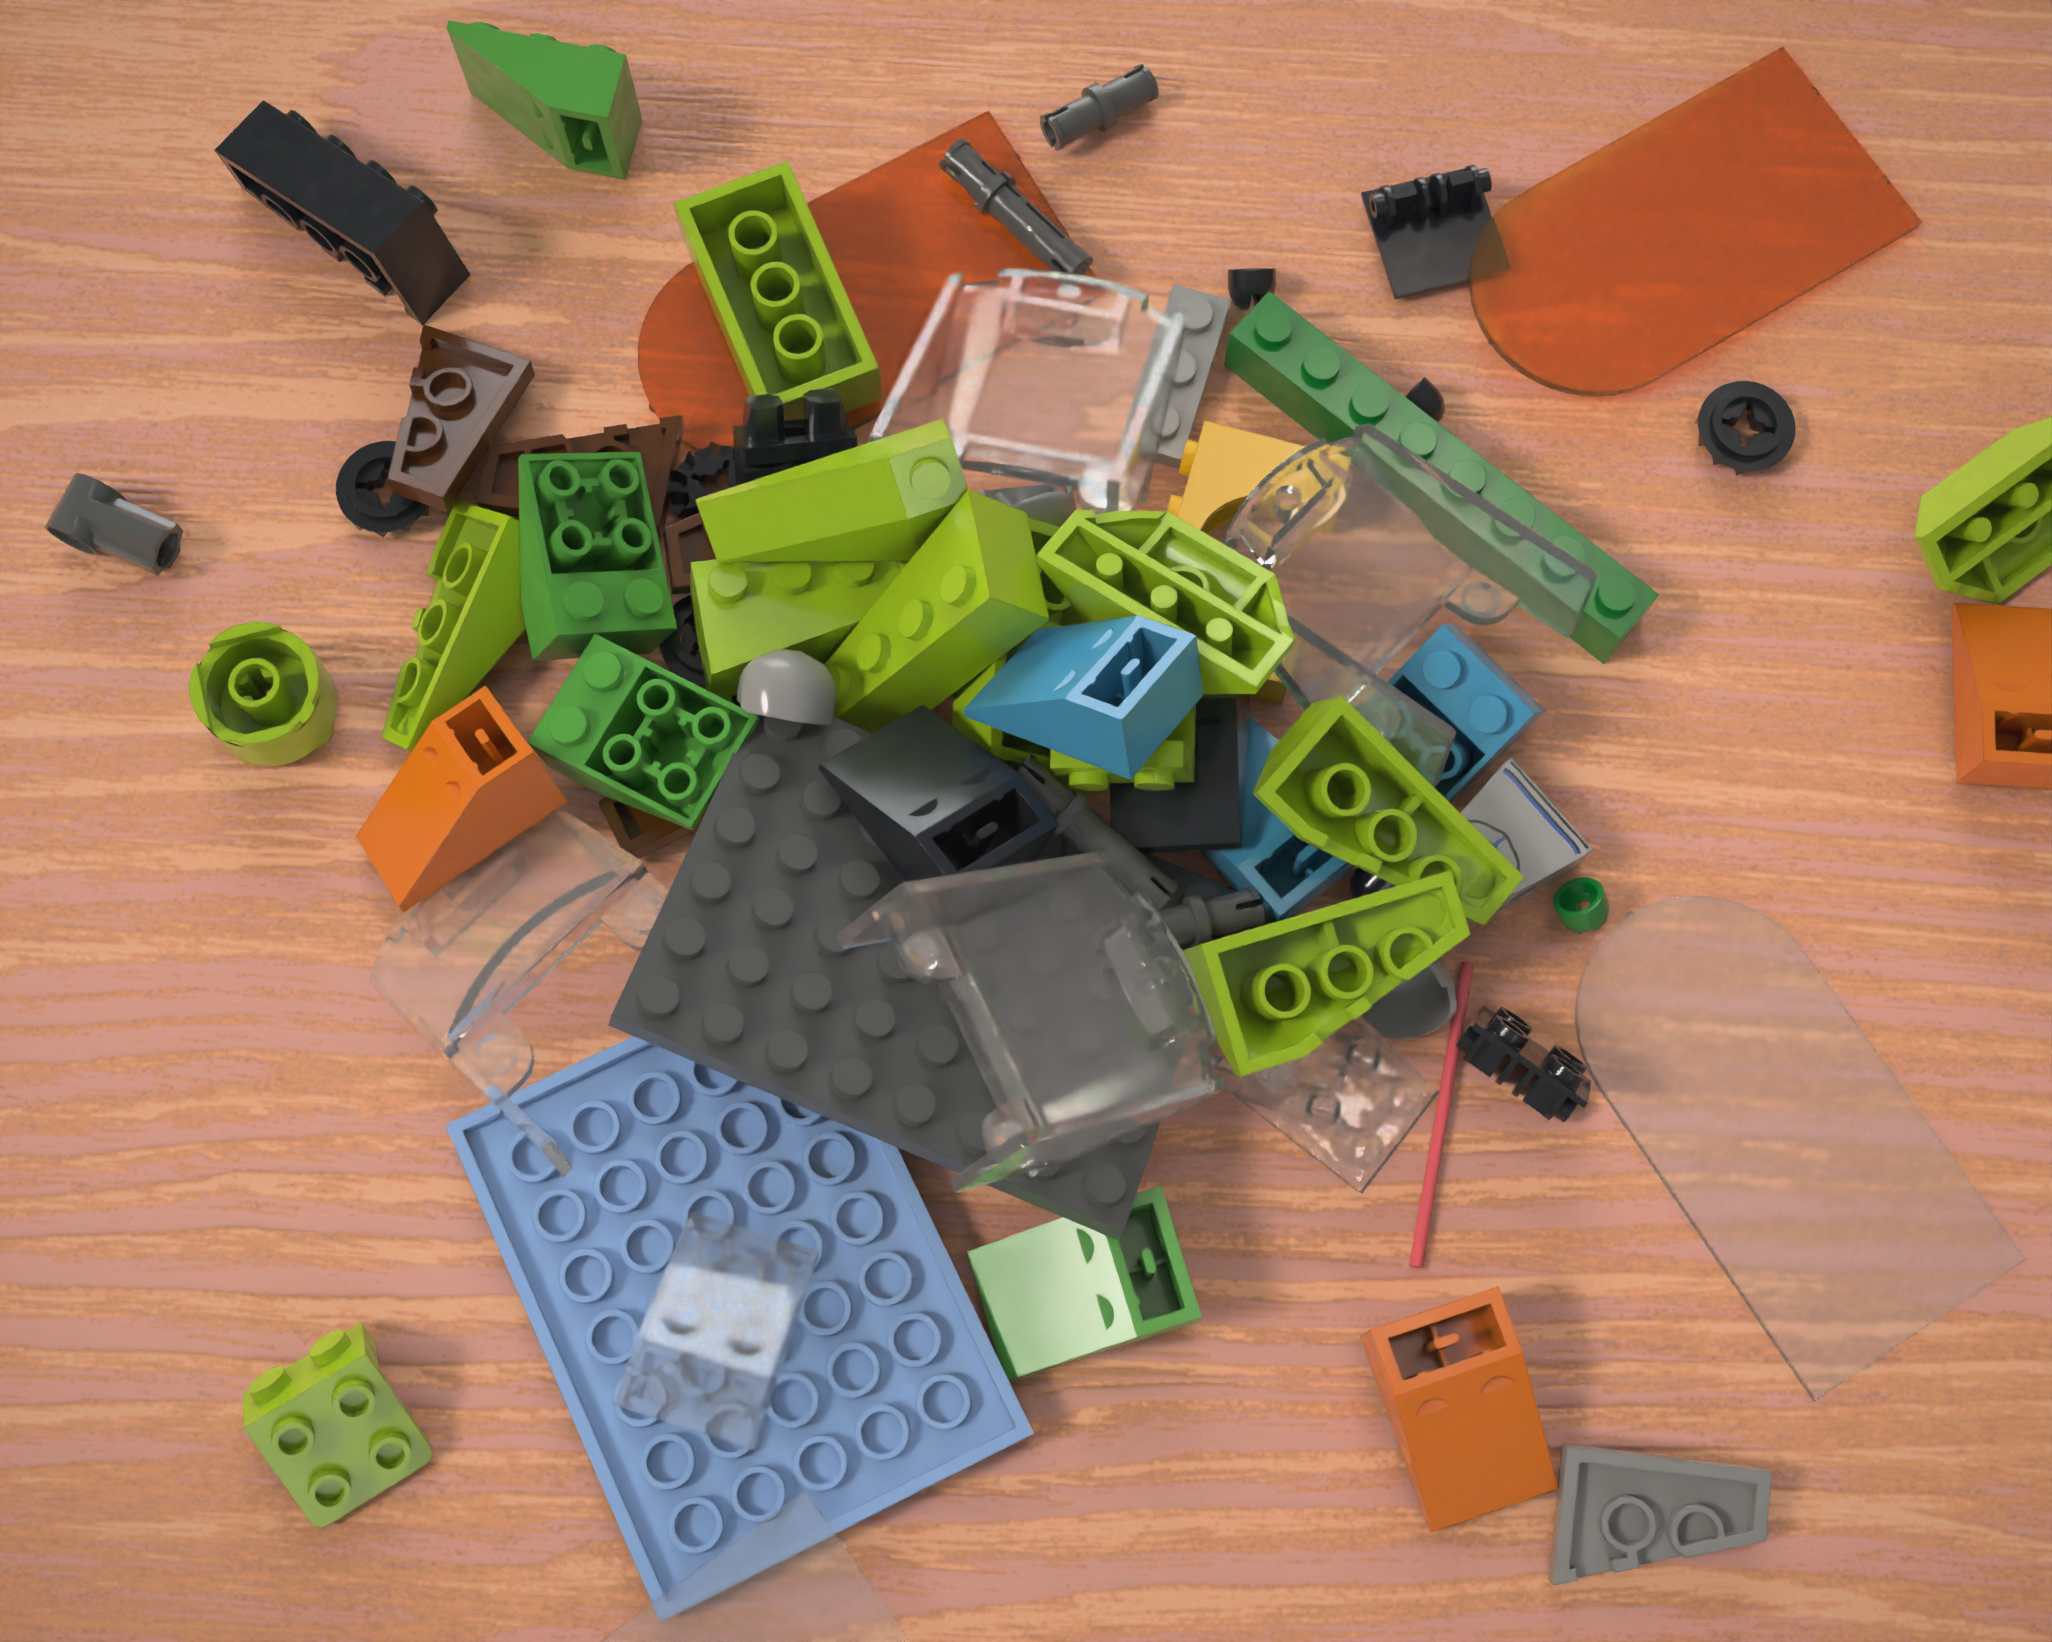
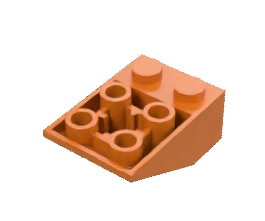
M1955 602L1951 608L1956 783L2052 789V609Z
M485 685L430 723L358 831L356 837L398 907L404 913L423 899L433 895L439 888L479 861L488 858L495 850L532 825L544 820L550 813L564 805L567 800Z
M1499 1286L1387 1323L1360 1335L1430 1533L1559 1489L1524 1353Z

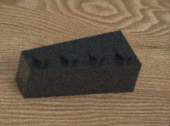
M263 100L214 150L241 188L296 230L303 227L307 234L338 262L345 257L365 276L366 283L384 297L393 288L405 305L406 313L422 326L470 276L467 268L434 218L438 209L425 193L413 185H410L406 190L397 185L390 173L374 160L370 159L366 164L359 161L350 148L336 136L329 134L326 139L321 137L313 126L294 110H290L285 114Z

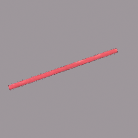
M1461 962L1456 991L1457 1009L1451 1020L1409 1266L1414 1268L1423 1267L1460 1051L1456 1044L1463 1034L1474 964L1470 962Z

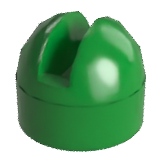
M1587 877L1575 878L1560 886L1554 894L1553 905L1559 920L1568 930L1575 934H1582L1591 929L1593 932L1597 931L1606 923L1609 915V902L1602 885L1597 880ZM1590 901V906L1581 910L1580 903Z

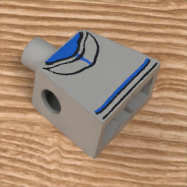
M1512 758L1503 763L1461 812L1524 876L1523 880L1495 913L1570 873L1592 851V847Z

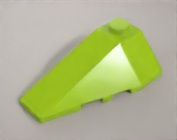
M940 419L698 498L696 503L717 562L910 561L966 493L968 487L952 436L944 420Z
M456 500L433 551L426 576L436 580L430 605L427 609H417L411 629L418 632L419 642L416 656L408 659L400 668L381 738L412 752L430 723L463 701L526 629L521 606L519 520L511 516Z
M1341 695L1314 702L1305 710L1270 751L1252 793L1300 840L1395 886L1451 870L1466 920L1478 926H1484L1524 878Z
M1449 870L1182 950V954L1200 1014L1237 1077H1241L1307 1056L1322 1045V1041L1351 1020L1360 1017L1372 1008L1375 1002L1404 981L1410 980L1471 935L1452 872Z

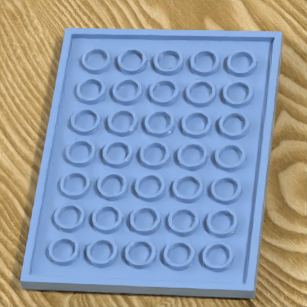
M635 1036L445 1125L660 1621H664L1034 1435L897 1147Z

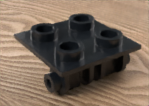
M1472 164L1463 169L1442 174L1438 172L1429 177L1423 178L1421 176L1412 181L1391 186L1383 185L1378 189L1361 192V198L1394 299L1509 273L1510 268L1484 193L1490 192L1492 188L1491 177L1487 168L1477 169Z
M1483 1006L1473 1026L1470 1025L1456 1044L1457 1048L1466 1053L1462 1059L1467 1063L1469 1062L1488 1077H1491L1507 1054L1510 1055V1060L1495 1080V1083L1500 1086L1518 1062L1527 1067L1528 1069L1511 1092L1515 1097L1522 1092L1533 1075L1537 1074L1539 1076L1522 1101L1542 1114L1547 1120L1554 1116L1564 1123L1578 1104L1585 1108L1588 1104L1591 1081L1583 1075L1587 1069L1586 1065L1558 1045H1554L1549 1052L1529 1038L1528 1035L1533 1030L1531 1026L1510 1010L1500 1006L1497 1012L1494 1013Z

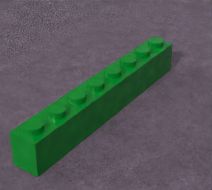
M1270 291L1230 332L1224 366L1337 455L1348 457V463L1601 663L1604 664L1640 623L1659 594Z

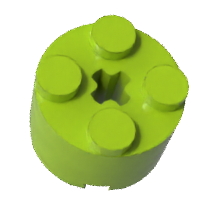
M268 622L239 624L218 634L208 644L211 649L203 657L200 664L195 663L189 681L190 700L195 714L206 728L242 762L261 766L289 764L302 759L315 749L325 746L331 739L338 706L334 681L310 647L293 633Z

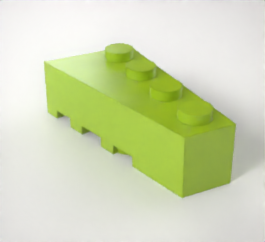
M968 489L824 664L835 679L837 693L834 717L874 733L921 705L932 710L1049 620L1026 512Z
M717 559L691 562L690 601L707 691L732 703V696L737 695L739 677L744 667L754 658L778 649L802 651L825 664L909 561L717 562Z

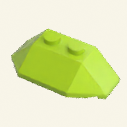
M2052 417L2011 430L1921 496L1914 537L1938 590L1998 605L2052 565Z
M1075 510L1036 555L1038 565L1086 623L1142 616L1196 635L1203 694H1256L1294 647L1295 639L1291 626H1289L1276 574L1168 511L1121 510L1095 514L1094 510Z

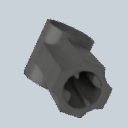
M81 473L74 474L44 526L51 535L77 550L91 555H96L98 551H102L157 576L166 568H171L181 550L180 541L183 530L177 523L127 502L119 492L110 486Z

